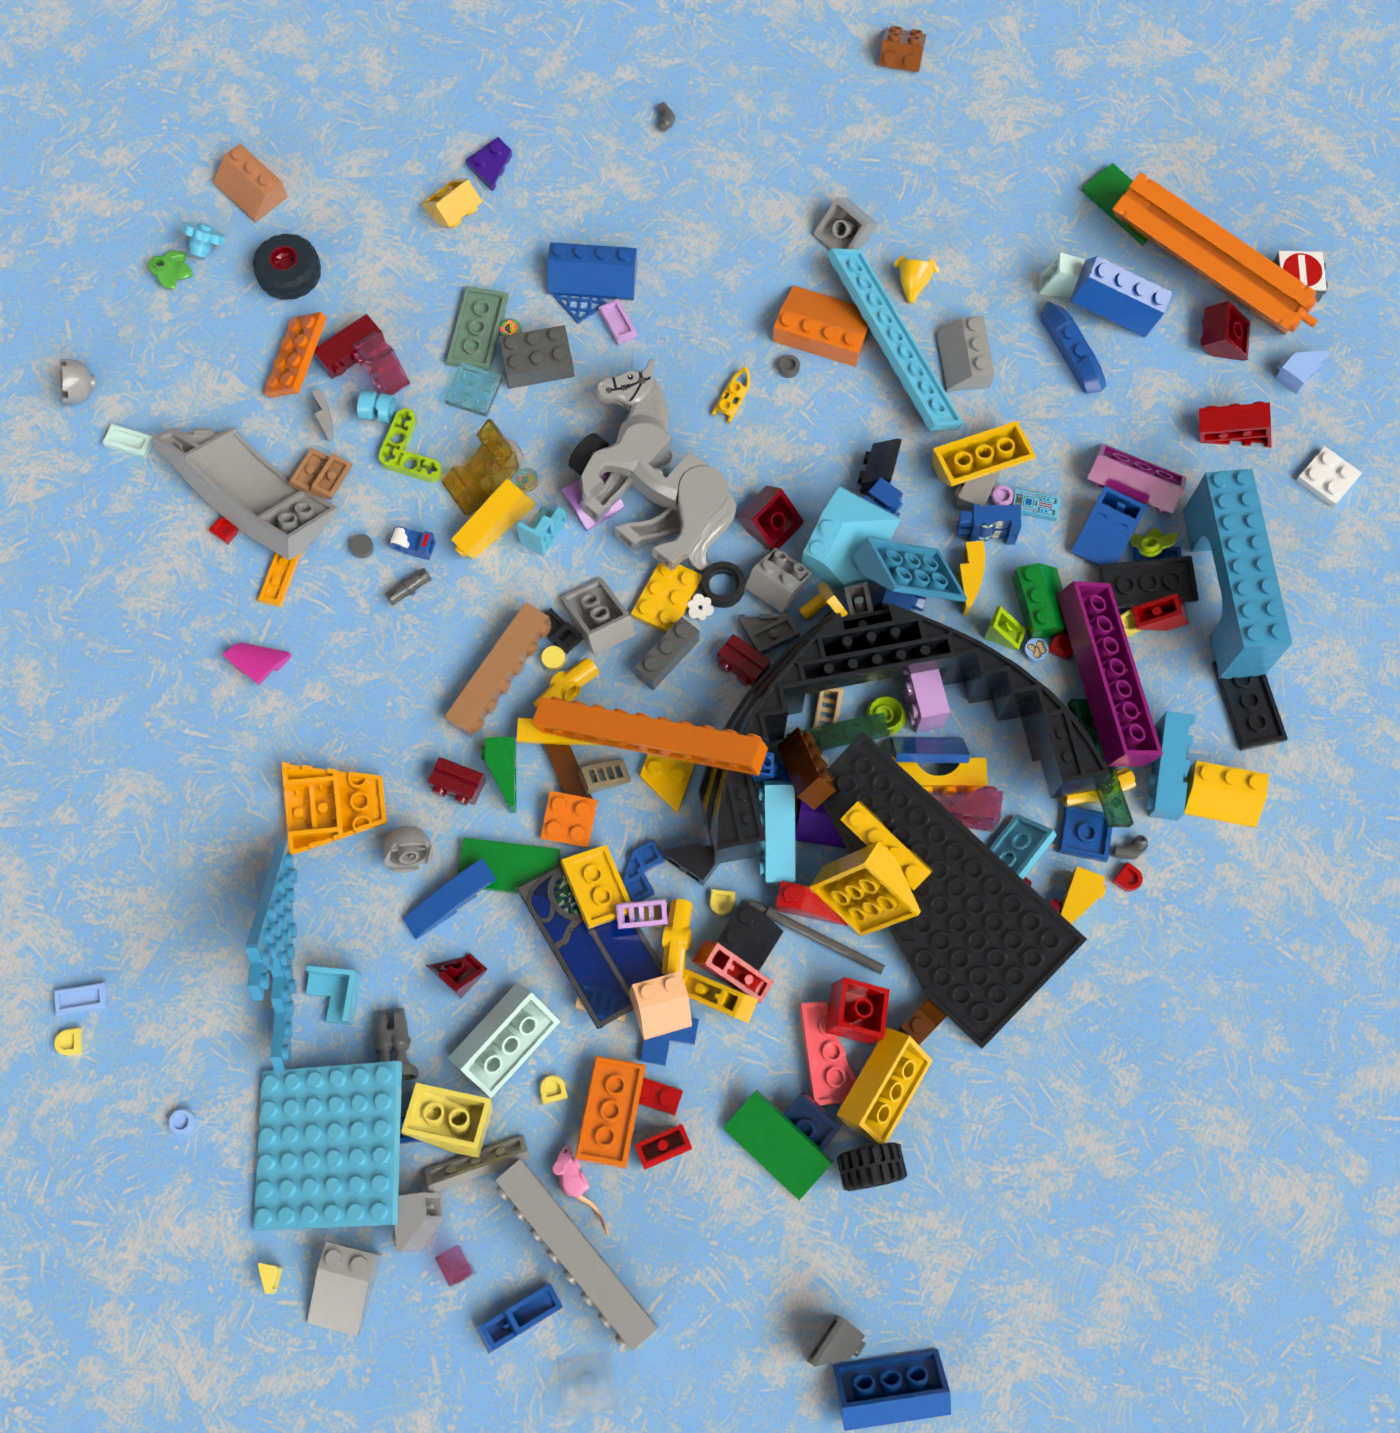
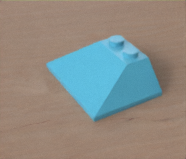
M839 486L818 520L803 552L801 564L812 571L813 576L845 592L844 587L864 582H867V585H869L871 579L859 572L852 557L867 537L891 541L902 518Z

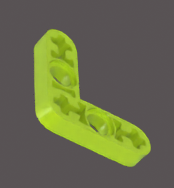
M408 408L400 409L396 413L380 449L379 460L381 465L387 470L427 482H437L443 473L440 463L434 459L406 451L417 420L412 410ZM407 417H409V418H410V421L407 420V421L405 422V424H404L405 430H404V429H402V427H403L402 419H406ZM395 435L404 436L402 442H392V438ZM392 453L394 459H389V461H386L385 457H390ZM408 460L417 462L416 466L412 469L405 468V463ZM435 467L436 472L432 471L431 474H428L427 470Z

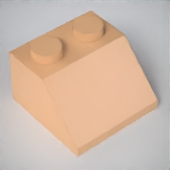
M680 971L632 984L629 996L643 1040L692 1026L688 993Z

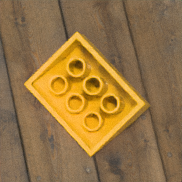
M879 841L824 865L809 886L861 937L918 916L921 912L897 858Z

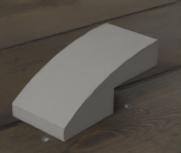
M319 388L312 392L320 408V411L314 413L328 441L333 440L334 433L333 420L324 395Z

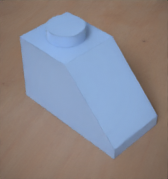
M1327 351L1295 352L1290 359L1285 357L1278 365L1277 369L1280 371L1275 379L1297 394L1322 366L1330 353Z

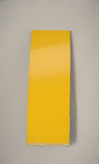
M984 540L966 542L962 551L964 564L959 565L956 574L958 583L967 597L965 602L961 601L963 616L968 615L982 583L985 568Z

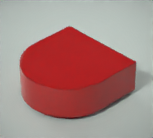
M221 517L210 527L209 532L229 545L237 535L238 528L225 517Z
M1067 633L1056 634L1048 647L1049 653L1069 661L1073 652Z
M1127 861L1112 880V883L1126 892H1132L1141 886L1143 876L1136 867Z

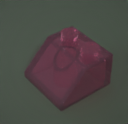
M993 786L977 788L952 806L950 812L969 829L992 832L1000 821L1003 791H998Z

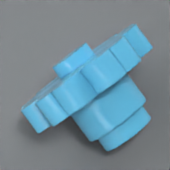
M183 221L180 231L187 236H191L188 245L190 247L189 252L205 258L211 252L212 244L223 246L226 238L225 234L212 229V226L204 223L195 224Z

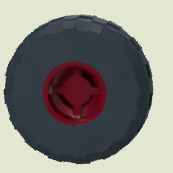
M288 233L272 236L265 240L254 254L253 268L256 279L261 288L272 297L281 300L298 299L315 288L320 279L321 264L318 254L311 243L299 235Z

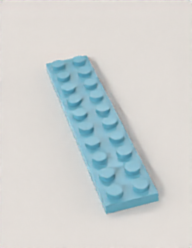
M831 248L827 256L831 261L832 267L837 271L842 284L850 293L852 301L857 305L862 318L871 329L873 337L878 341L883 354L887 357L893 371L902 382L904 390L909 394L914 407L923 418L925 426L930 431L959 429L964 424L862 250Z

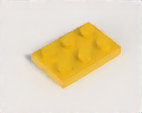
M659 562L633 608L631 617L667 633L680 617L684 616L688 608V602L693 599L701 584L702 574L680 564L670 571Z
M607 845L561 860L560 864L587 929L616 920V904L631 902ZM629 908L624 909V917L629 915Z

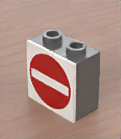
M1279 251L1273 262L1299 279L1307 287L1315 290L1316 302H1319L1323 294H1326L1328 283L1325 279L1326 264L1323 260V252Z

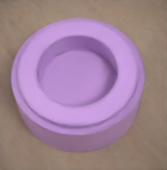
M1005 485L996 486L990 495L992 505H1011L1014 499L1012 489Z

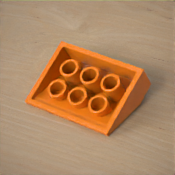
M793 285L775 322L773 342L856 367L870 328L862 318L856 304Z

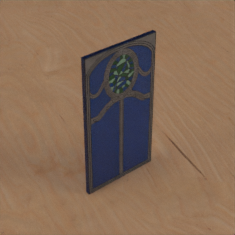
M562 866L516 888L597 1030L634 1010L629 996L632 984L664 976L661 974L662 963L640 927L618 929L616 919L587 929ZM629 915L625 916V923H630Z

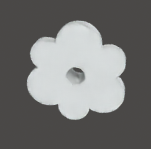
M696 594L693 600L688 602V607L690 608L689 616L705 620L707 616L712 615L714 608L710 605L711 599L708 597L704 598L702 594Z

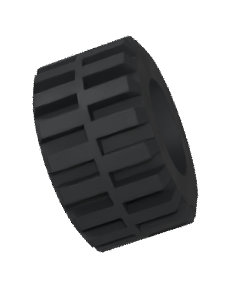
M895 1142L850 1150L836 1157L843 1190L856 1191L898 1182L907 1177L901 1145Z

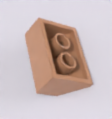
M241 143L224 155L213 183L255 223L288 198L282 181Z

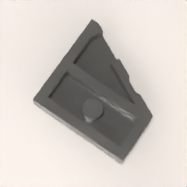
M741 614L738 616V621L752 646L762 654L800 637V631L790 614H777L775 616L760 614V617H745V614Z

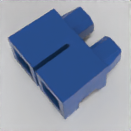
M885 587L881 603H891L907 610L912 608L923 611L927 598L914 594L893 592Z

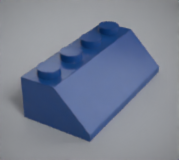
M550 242L547 266V294L634 300L638 266L637 248Z
M1095 256L1085 260L1069 302L1142 337H1146L1164 315L1173 292L1099 256Z
M938 1349L833 1365L844 1431L951 1415L950 1389Z

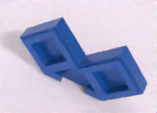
M654 839L631 851L622 880L631 902H640L655 894L644 874L665 862Z
M691 1018V1027L644 1040L640 1061L666 1066L670 1041L695 1045L699 1019Z

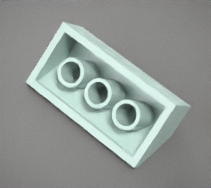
M517 982L453 1051L448 1059L492 1098L560 1021L532 992Z

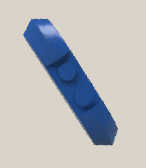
M1048 301L1040 312L1041 321L1084 393L1102 392L1107 386L1102 368L1072 316L1063 307Z

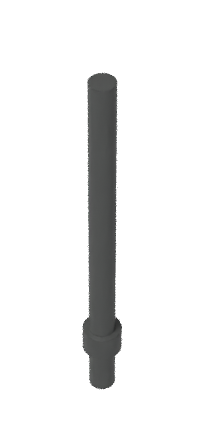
M753 899L749 902L751 906L763 912L772 921L879 974L882 973L885 965L779 913V910L772 906L767 907Z

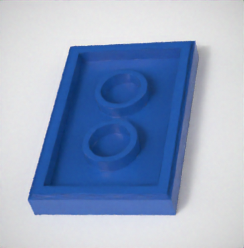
M892 737L891 745L897 762L968 763L970 760V753L963 738Z

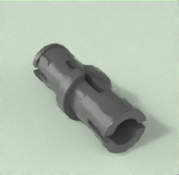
M422 568L408 579L404 578L401 580V584L386 592L385 595L394 606L408 595H414L417 589L432 579L425 568Z

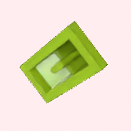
M997 606L984 639L1013 650H1019L1026 629L1001 606Z

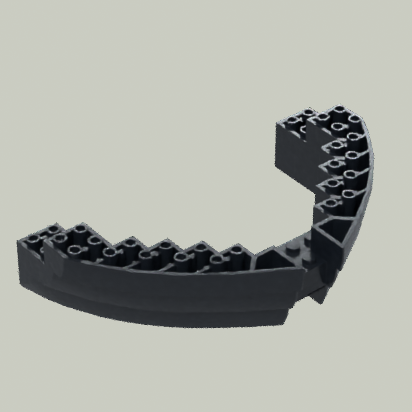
M876 603L872 612L841 617V613L828 612L795 641L751 687L722 729V731L724 729H731L738 734L746 736L748 733L756 734L762 738V741L768 747L769 742L784 739L788 715L802 713L805 694L939 669L943 686L963 682L969 704L992 700L997 721L1021 717L1032 761H1041L1051 799L1098 790L1111 775L1091 736L1079 723L1078 718L1051 690L1020 665L973 637L891 603ZM705 766L698 788V795L704 824L707 826L714 864L762 856L764 853L765 836L751 774Z

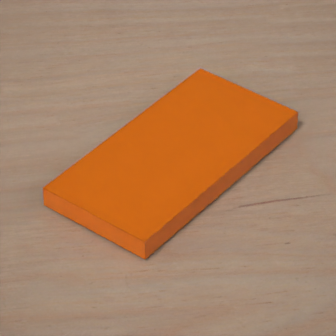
M595 1056L575 1160L626 1169L645 1074V1064Z

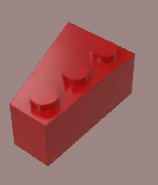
M1257 401L1252 404L1240 405L1234 403L1229 406L1199 408L1201 443L1229 445L1230 441L1243 442V446H1251L1252 442L1264 443L1265 447L1272 448L1270 402Z

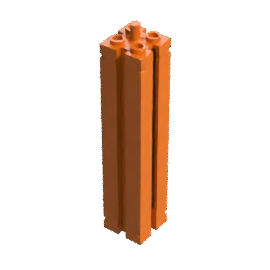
M1139 172L1129 186L1128 191L1125 195L1123 194L1114 206L1115 218L1124 222L1158 248L1265 322L1277 328L1284 335L1289 331L1293 333L1301 323V320L1312 328L1319 321L1309 314L1316 304L1315 290L1307 287L1299 279L1154 180H1150L1142 172Z

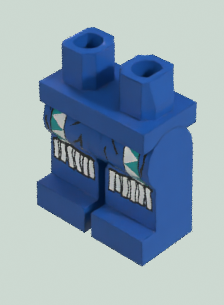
M973 504L972 511H960L959 520H957V536H969V542L1006 539V545H1015L1021 529V505H986L981 507L980 504Z

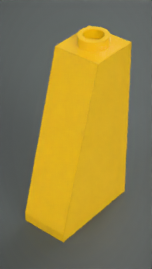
M507 478L453 536L451 540L457 545L454 549L464 558L468 555L475 559L534 508L536 503Z

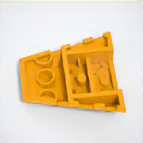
M281 762L289 853L295 855L387 823L382 776L351 771L347 773L337 771V769L327 768L326 770L313 768V766L308 765L298 766Z

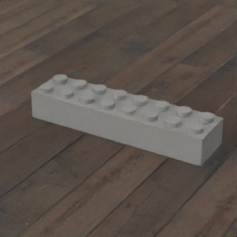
M519 1159L495 1180L499 1184L496 1190L502 1198L515 1204L516 1207L512 1210L522 1222L528 1221L531 1224L532 1228L529 1231L534 1238L541 1244L543 1242L547 1244L549 1249L546 1252L555 1264L561 1262L567 1269L563 1274L572 1285L578 1283L584 1290L580 1295L590 1307L595 1304L601 1313L598 1317L607 1328L612 1326L616 1330L618 1335L615 1339L624 1350L629 1347L634 1351L658 1329L656 1323L523 1160Z

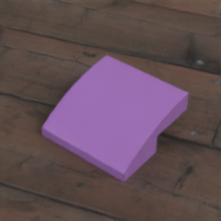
M604 473V474L600 477V478L604 481V484H605L606 481L608 480V477L606 476V474ZM581 478L562 488L563 495L574 509L575 516L586 531L625 508L620 499L604 515L600 523H597L580 507V500H582Z

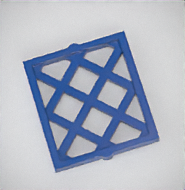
M559 294L554 295V298L577 324L592 316L599 310L598 307L606 304L602 297H598V300H593V297L582 299L581 296L579 298H571L572 296L561 297ZM571 301L578 302V308L570 307ZM581 302L589 303L588 309L581 308ZM592 303L600 304L596 308L591 309ZM572 311H577V315L575 316ZM580 312H588L583 317H579Z

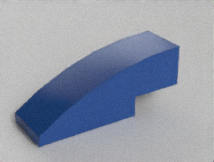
M550 1283L479 1326L476 1331L489 1354L557 1312L563 1306Z

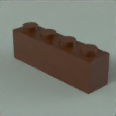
M797 727L777 745V748L797 797L815 810L836 791L832 783L834 778L826 769L828 765L820 756L822 752L815 745L817 742L815 737L809 731L804 733Z

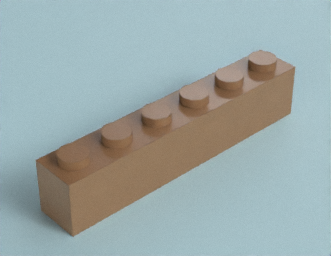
M527 602L524 603L444 716L449 724L470 737L482 729L484 725L483 720L488 713L492 714L500 696L502 694L505 695L509 691L512 679L523 671L524 662L528 656L534 655L542 637L545 638L549 634L551 621L548 615Z

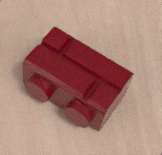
M734 634L731 635L716 656L718 667L726 673L732 672L737 676L736 679L744 686H753L771 667V660Z
M442 757L438 758L434 770L428 779V784L434 794L445 797L446 794L454 797L455 802L467 806L468 803L476 804L486 782L483 773Z

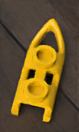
M746 366L735 373L728 382L711 413L713 417L719 411L728 415L727 423H731L750 387V373ZM742 373L746 374V386L736 381ZM735 397L739 398L736 404L732 403Z

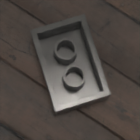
M565 325L499 337L510 389L575 377Z

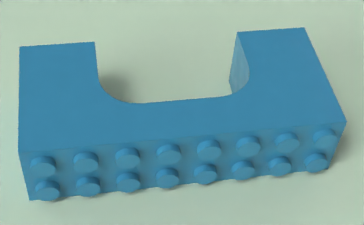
M1253 469L1205 472L1185 506L1183 515L1191 552L1212 550L1220 586L1222 615L1219 624L1209 636L1214 661L1217 664L1218 680L1220 678L1230 679L1234 677L1266 675L1291 646L1292 639Z

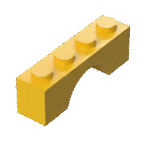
M970 758L968 763H959L953 772L942 776L926 773L918 766L917 762H897L930 794L942 792L944 795H955L957 792H966L967 795L974 796L980 795L988 786L986 758Z
M857 801L840 819L867 846L878 841L886 846L889 852L897 858L908 885L913 890L933 871L914 852L897 839L861 801Z

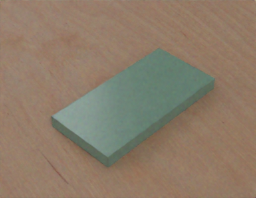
M469 286L465 287L446 359L448 366L490 372L500 335V326L503 323L509 300L508 293Z

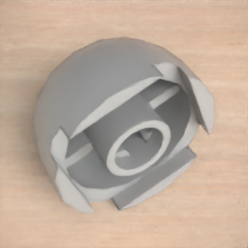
M60 359V365H63L62 371H60L62 397H67L63 398L62 404H78L85 401L90 396L91 389H95V375H90L88 367L78 360Z
M402 826L387 835L383 844L385 865L387 867L391 866L392 871L402 873L416 871L420 869L418 865L424 862L427 865L433 858V849L429 837L417 827Z

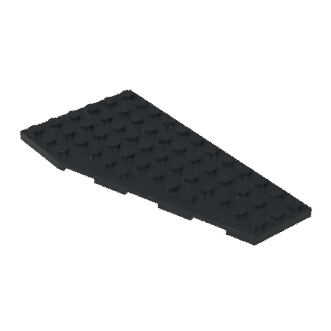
M862 731L827 769L834 778L832 783L836 791L822 805L849 854L867 847V845L840 819L857 801H861L897 839L933 870L915 890L910 887L921 911L920 914L888 927L911 966L925 995L983 1049L1081 947L1087 938Z

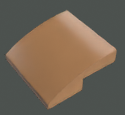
M310 448L290 479L289 486L317 497L332 499L353 464L333 453L329 457Z

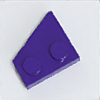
M497 137L466 159V165L493 191L496 188L497 179L499 176H502L505 165L509 163L512 157V150Z

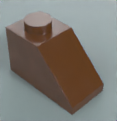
M928 999L898 1029V1032L910 1035L920 1045L947 1015Z

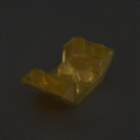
M487 419L476 434L482 444L466 466L452 467L442 481V484L465 516H469L477 511L507 478L511 480L519 469L516 452L492 419Z

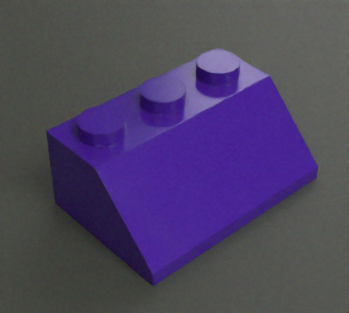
M799 798L795 841L846 848L823 805L821 804L813 810Z

